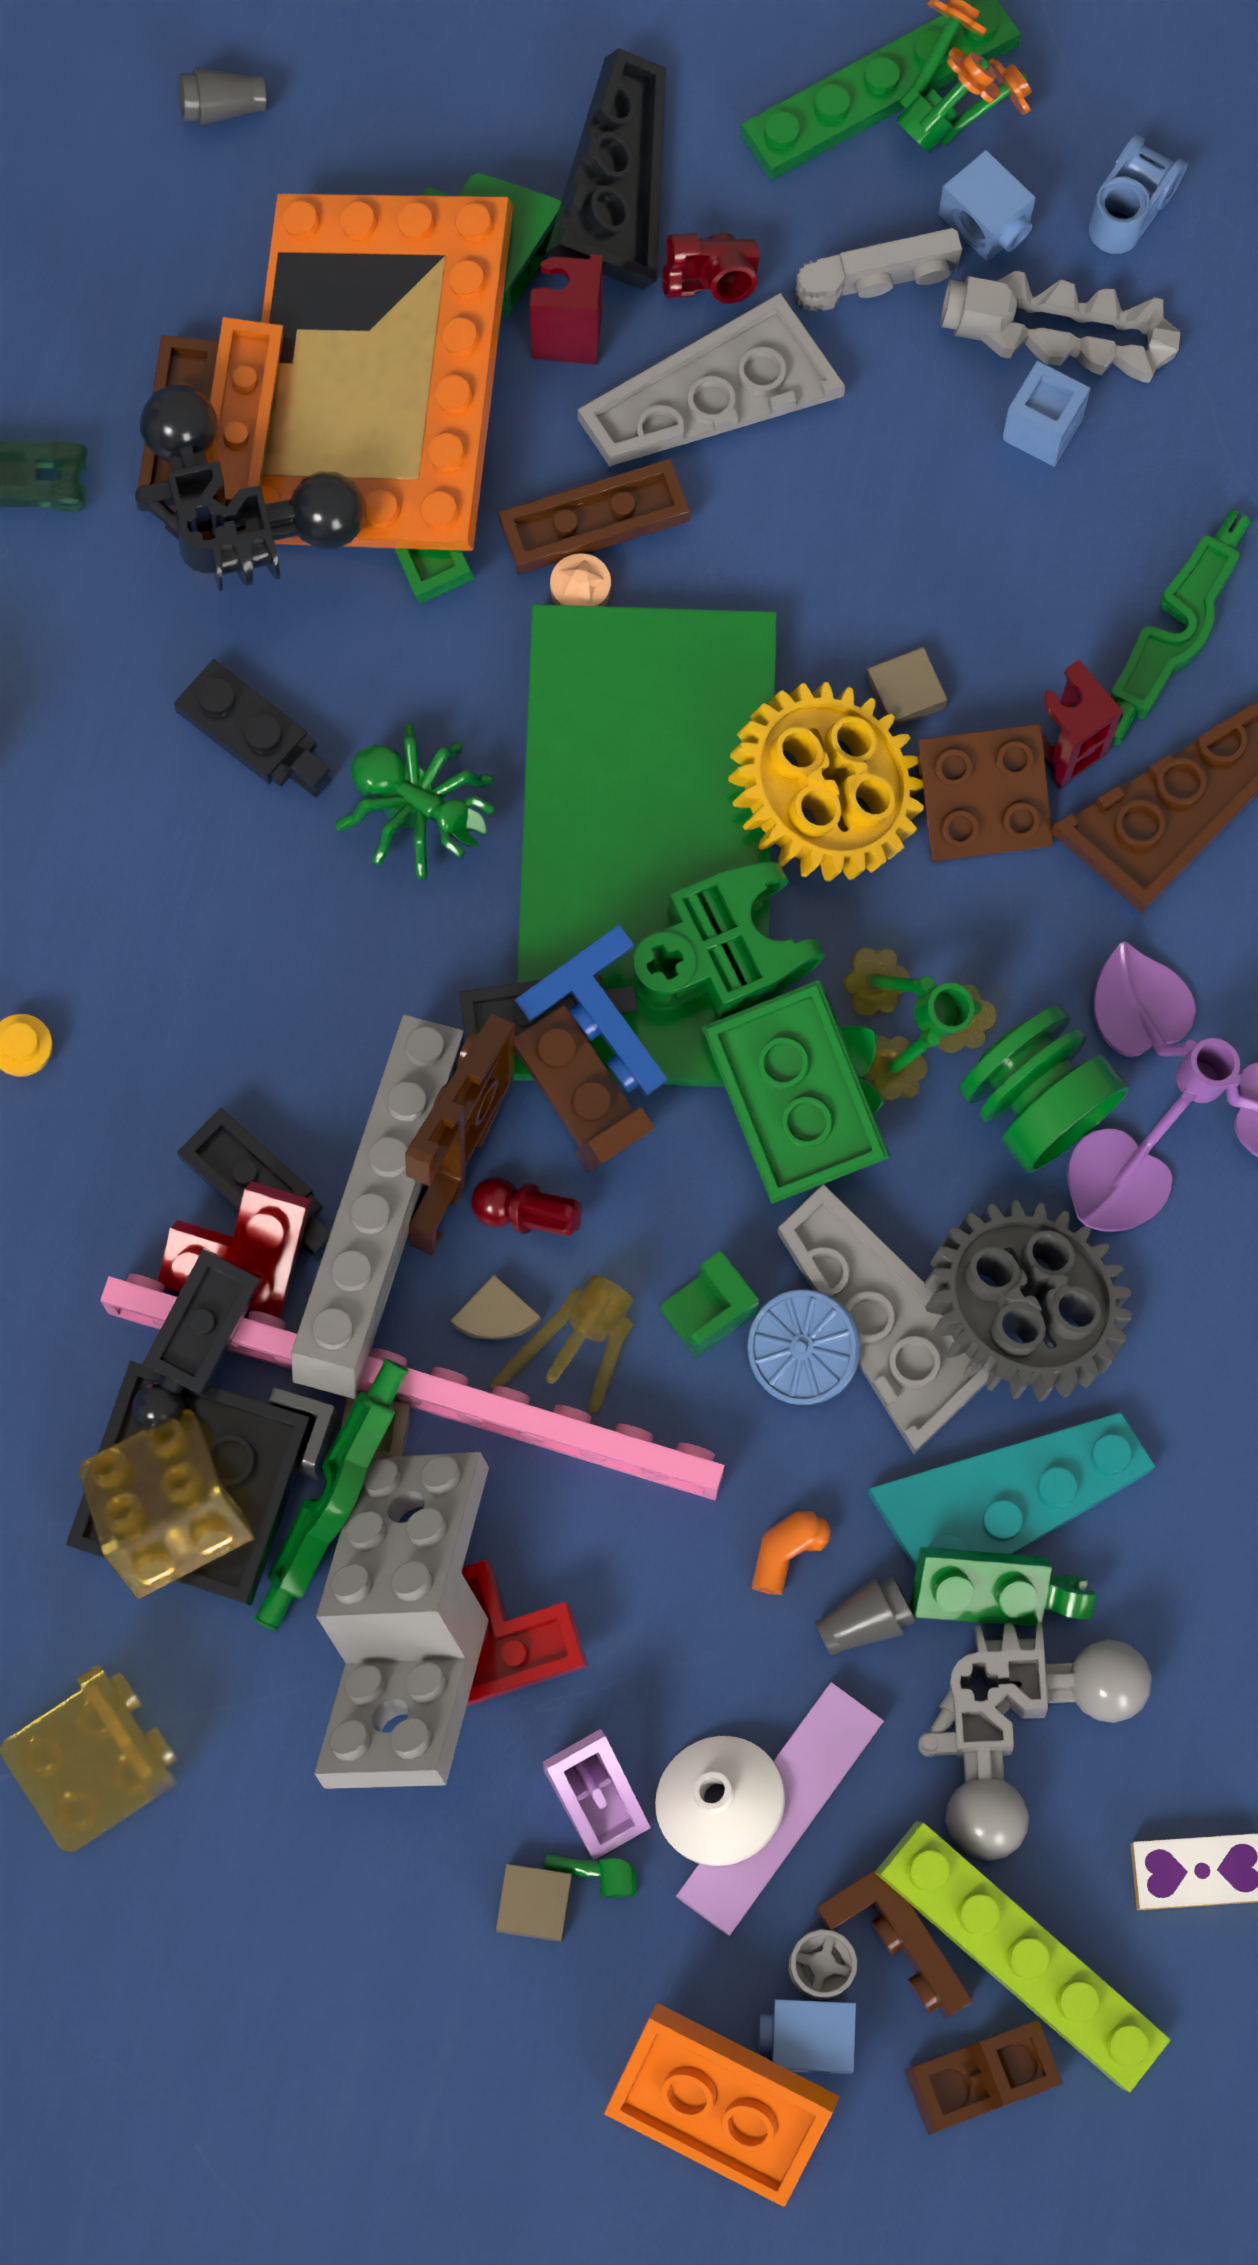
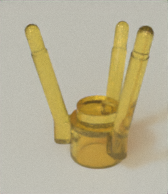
M591 1275L582 1291L573 1289L563 1306L505 1365L502 1371L491 1381V1389L493 1390L494 1386L504 1387L572 1317L570 1325L574 1328V1331L546 1373V1381L552 1384L559 1379L586 1337L596 1342H603L606 1335H608L609 1340L588 1405L589 1411L592 1413L599 1412L605 1393L608 1390L622 1343L633 1327V1323L625 1317L634 1302L633 1298L624 1289L610 1280L597 1275Z

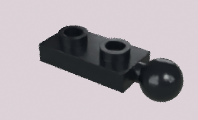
M202 1249L142 1364L161 1375L157 1382L142 1387L133 1399L132 1414L140 1428L152 1434H164L173 1430L180 1423L184 1414V1402L180 1395L183 1388L186 1387L199 1395L205 1393L264 1280L263 1278L208 1249Z

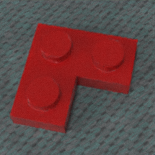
M251 1181L244 1189L233 1237L176 1220L169 1230L158 1282L162 1283L167 1289L180 1292L202 1249H208L264 1279L247 1311L248 1314L250 1311H258L280 1319L285 1311L312 1199Z
M483 1560L462 1568L461 1573L489 1619L466 1707L589 1667L569 1603L562 1602L508 1620L492 1564L487 1560Z

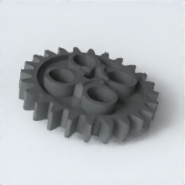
M1018 1200L1012 1201L1004 1216L994 1203L987 1206L980 1218L972 1212L967 1214L959 1229L951 1228L941 1243L943 1247L940 1246L931 1259L930 1264L935 1269L932 1270L926 1279L924 1286L936 1292L926 1304V1311L944 1315L932 1330L935 1336L952 1335L954 1342L946 1352L947 1357H956L965 1353L970 1358V1361L966 1366L964 1374L969 1377L981 1368L989 1372L987 1389L990 1391L994 1390L1002 1379L1010 1381V1391L1013 1399H1018L1026 1387L1031 1385L1039 1402L1047 1398L1053 1387L1056 1388L1063 1398L1069 1397L1078 1383L1088 1388L1100 1374L1099 1371L1105 1373L1116 1359L1114 1353H1117L1126 1342L1127 1336L1122 1330L1132 1319V1313L1121 1308L1131 1295V1290L1126 1287L1113 1285L1124 1270L1122 1265H1104L1101 1260L1110 1246L1104 1243L1091 1248L1086 1243L1091 1231L1089 1227L1083 1226L1075 1233L1067 1229L1069 1213L1063 1211L1055 1222L1047 1220L1044 1203L1039 1202L1030 1216H1025ZM1034 1258L1042 1259L1043 1261H1045L1051 1267L1052 1271L1044 1269L1036 1262ZM978 1274L991 1278L997 1287L986 1284ZM1060 1313L1072 1317L1078 1324V1327L1066 1322ZM1004 1329L1016 1333L1023 1343L1010 1339L1004 1332Z

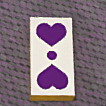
M1258 1834L1139 1841L1130 1844L1137 1910L1258 1902Z

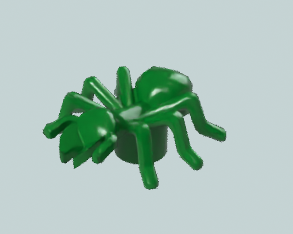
M405 724L403 733L407 763H404L399 753L390 746L374 744L360 750L351 763L352 782L355 789L367 799L361 800L353 813L338 819L335 826L337 831L342 832L359 824L369 812L384 809L389 821L382 829L379 845L372 856V863L377 866L382 865L389 853L392 839L398 828L415 827L416 877L419 880H425L428 876L426 848L427 819L437 822L442 845L458 858H463L465 855L464 850L450 838L453 837L460 844L467 847L477 848L478 841L470 836L468 831L476 832L484 837L487 835V828L482 816L470 808L475 806L488 815H493L495 808L477 796L468 797L463 801L451 799L445 802L443 797L462 785L469 784L474 788L492 785L494 779L492 774L477 775L472 771L463 770L432 789V784L446 760L451 761L455 759L463 750V746L460 742L456 741L449 748L445 746L439 748L427 771L424 772L418 765L415 728L412 724Z

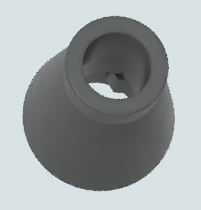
M194 67L193 73L179 74V104L183 122L196 121L197 126L201 127L253 112L266 111V88L263 76H247Z
M894 1575L880 1582L875 1576L829 1614L816 1620L815 1624L830 1655L834 1656L844 1650L905 1635L903 1628L917 1621Z

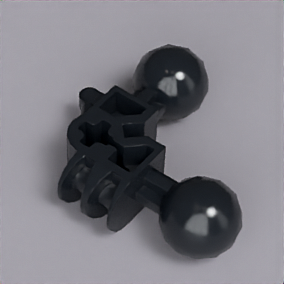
M169 385L154 392L145 404L140 416V433L149 449L155 455L170 463L171 471L167 472L168 481L140 486L135 492L136 505L143 511L152 512L166 524L165 529L179 540L180 554L184 563L192 570L201 573H214L219 592L223 591L224 574L237 572L243 584L248 586L253 585V568L267 566L272 576L276 580L280 579V567L274 540L299 536L301 540L317 549L336 550L352 542L361 531L366 519V502L354 481L338 472L319 471L304 478L293 491L289 500L265 504L261 486L259 485L239 489L230 504L225 506L224 479L219 461L207 463L205 455L218 431L217 414L207 397L189 385ZM210 531L213 539L203 540L200 532Z

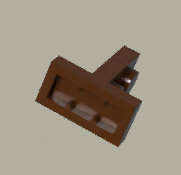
M565 1005L515 1037V1052L579 1149L574 1154L587 1174L655 1129L642 1107L635 1111L633 1110Z
M878 1868L831 1897L814 1910L824 1929L834 1931L873 1906L879 1916L870 1922L876 1935L891 1956L900 1951L905 1956L915 1972L913 1976L907 1979L908 1984L928 2014L938 2008L944 2019H947L973 2002L910 1903L875 1874Z

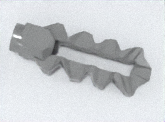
M1014 271L998 281L967 276L964 282L950 279L944 296L940 321L942 328L954 330L953 336L982 341L1000 357L1011 359L1025 343L1030 351L1046 365H1062L1070 355L1076 358L1084 369L1102 375L1113 363L1130 378L1145 383H1150L1156 369L1170 362L1179 350L1181 333L1164 318L1163 299L1154 297L1135 307L1122 311L1116 290L1102 289L1097 291L1087 303H1079L1075 284L1065 280H1059L1033 298L1026 274L1021 271ZM1016 308L1024 309L1027 313L1045 312L1067 316L1080 323L1093 321L1113 325L1117 330L1136 329L1140 330L1143 335H1147V347L1145 350L1143 346L1133 344L1119 346L1111 340L1090 336L1077 338L1072 333L1042 327L1028 329L1024 324L1013 322Z

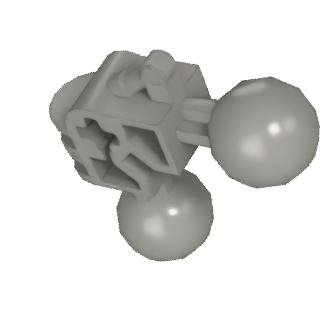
M1037 1622L1035 1638L1018 1639L1013 1624L1005 1623L1002 1640L985 1641L980 1625H975L976 1653L966 1655L955 1665L951 1674L949 1691L939 1705L942 1710L929 1731L921 1735L918 1743L919 1751L926 1757L956 1755V1758H964L965 1783L955 1789L947 1803L945 1814L948 1836L958 1850L973 1859L993 1861L1005 1858L1018 1849L1027 1834L1029 1813L1026 1802L1018 1790L1004 1779L1003 1756L1012 1755L1014 1748L1013 1723L1004 1716L1005 1713L1011 1708L1022 1719L1045 1718L1048 1703L1076 1702L1082 1712L1098 1721L1115 1723L1130 1719L1143 1709L1151 1695L1153 1679L1149 1664L1139 1650L1124 1641L1106 1639L1093 1642L1077 1654L1073 1663L1045 1664L1041 1622ZM972 1673H983L985 1683L996 1684L997 1688L989 1689L985 1701H975L972 1690L961 1688V1686L970 1683ZM1008 1682H1020L1021 1687L1018 1688L1014 1684H1008ZM954 1722V1732L947 1733Z

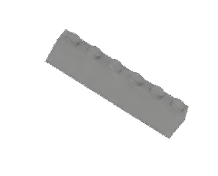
M407 1015L402 1016L291 1351L292 1378L294 1383L353 1399L356 1398L406 1243L409 1224L415 1214L424 1187L423 1183L406 1176L405 1153L429 1115L440 1089L444 1084H448L458 1068V1058L464 1045V1030Z

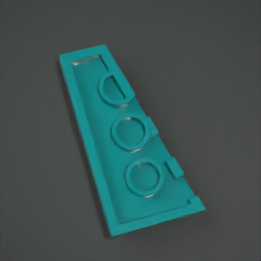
M1120 1412L869 1488L867 1494L916 1571L920 1547L1016 1554L1152 1472L1156 1466Z

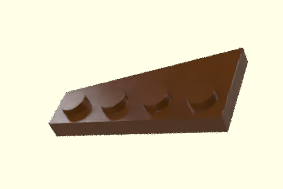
M1258 701L1200 735L1196 742L1173 756L1169 754L1149 766L1148 771L1122 787L1118 785L1101 795L1094 804L1074 816L1070 814L1053 824L1051 834L1143 914L1258 796Z

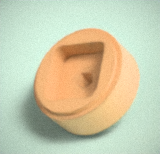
M583 553L572 554L560 560L554 567L550 578V591L554 604L606 606L611 594V577L605 564L598 558Z

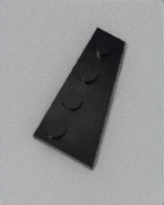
M618 48L604 59L546 253L555 257L589 260L590 254L603 255V275L643 290L657 281L666 68Z

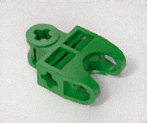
M765 862L726 870L671 893L667 913L674 926L644 938L634 953L631 986H635L637 999L650 1009L669 1011L707 994L720 1020L775 998L812 972L825 958V953L818 939H806L795 944L792 938L773 940L762 935L752 921V916L764 907L762 901L777 894L788 884V879L781 865L775 862ZM661 964L665 971L675 969L674 978L666 979L662 972L653 973V965Z

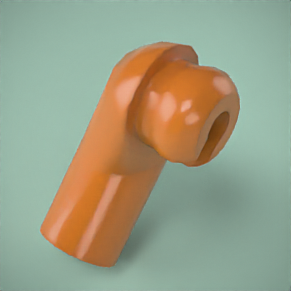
M796 1511L767 1530L761 1540L751 1588L766 1594L782 1595L790 1559L805 1550L810 1552L823 1550L831 1537L828 1522L817 1517L814 1512Z

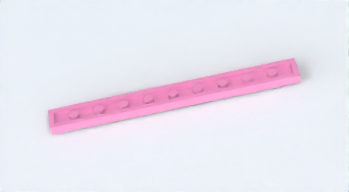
M129 1274L126 1281L108 1276L100 1301L106 1312L110 1315L161 1330L177 1297L163 1293L165 1286L154 1279L138 1274ZM250 1311L248 1318H243L227 1351L292 1370L291 1351L297 1334L284 1330L286 1322L275 1316L258 1311ZM372 1348L358 1391L369 1392L383 1364L384 1358L395 1361L404 1367L407 1366L408 1360L396 1353ZM433 1367L430 1375L407 1368L409 1373L406 1374L393 1400L407 1402L415 1409L716 1501L723 1478L725 1465L713 1462L715 1454L700 1446L678 1443L676 1450L651 1443L653 1434L641 1428L627 1424H617L615 1431L590 1424L592 1416L579 1409L565 1405H555L553 1412L530 1406V1397L522 1392L502 1386H494L492 1394L467 1386L469 1378L445 1368Z

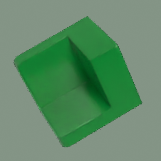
M720 1250L700 1265L699 1277L661 1304V1313L694 1357L698 1358L757 1315L759 1299Z

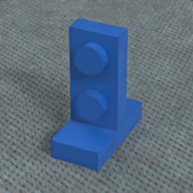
M618 925L515 999V1004L530 1024L566 997L572 995L578 1004L572 1007L569 1012L590 1041L599 1035L602 1036L615 1054L606 1063L628 1093L639 1087L646 1097L666 1083L668 1079L594 978L634 948L632 941L621 926Z

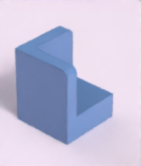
M1036 361L1008 408L1003 440L1055 467L1083 420L1090 387Z

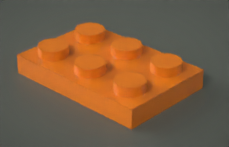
M657 2003L604 2114L785 2207L834 2112L840 2096Z

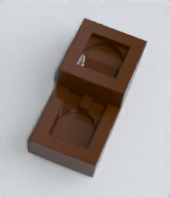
M1039 2019L904 2070L928 2135L1063 2084Z

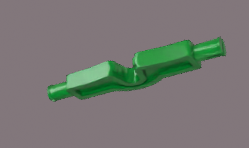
M1228 511L1214 538L1208 535H1204L1188 562L1162 595L1160 601L1161 609L1184 626L1185 631L1175 634L1153 626H1145L1141 630L1130 658L1111 691L1110 696L1123 710L1111 743L1112 745L1119 746L1122 743V739L1135 717L1145 720L1149 716L1173 673L1189 666L1201 654L1207 644L1215 618L1214 604L1237 567L1240 553L1235 548L1247 528L1251 525L1249 518L1242 514L1234 530L1230 533L1237 521L1239 511Z
M384 1358L383 1364L369 1392L361 1391L343 1427L323 1461L322 1469L327 1482L322 1497L319 1500L313 1498L303 1501L286 1540L268 1574L272 1584L257 1614L253 1617L260 1625L274 1631L279 1630V1626L293 1598H302L329 1543L340 1532L352 1512L362 1489L367 1468L394 1417L395 1410L390 1405L406 1374L409 1373V1370L401 1364Z

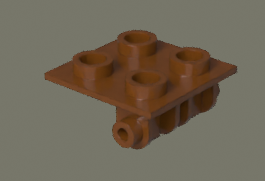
M1040 723L918 739L919 755H916L918 759L916 771L918 779H922L931 862L1053 846Z

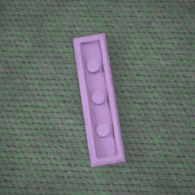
M831 1682L773 1761L784 1783L785 1808L781 1823L772 1839L755 1855L739 1863L726 1866L699 1864L680 1889L676 1898L729 1937L866 1748L884 1720Z

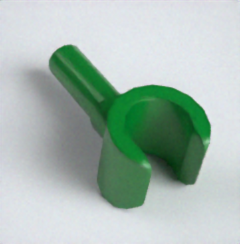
M551 1853L546 1855L545 1870L569 1873L586 1878L599 1877L600 1898L633 1897L637 1893L636 1870L632 1864L622 1859L611 1858L599 1861L589 1859L587 1861Z

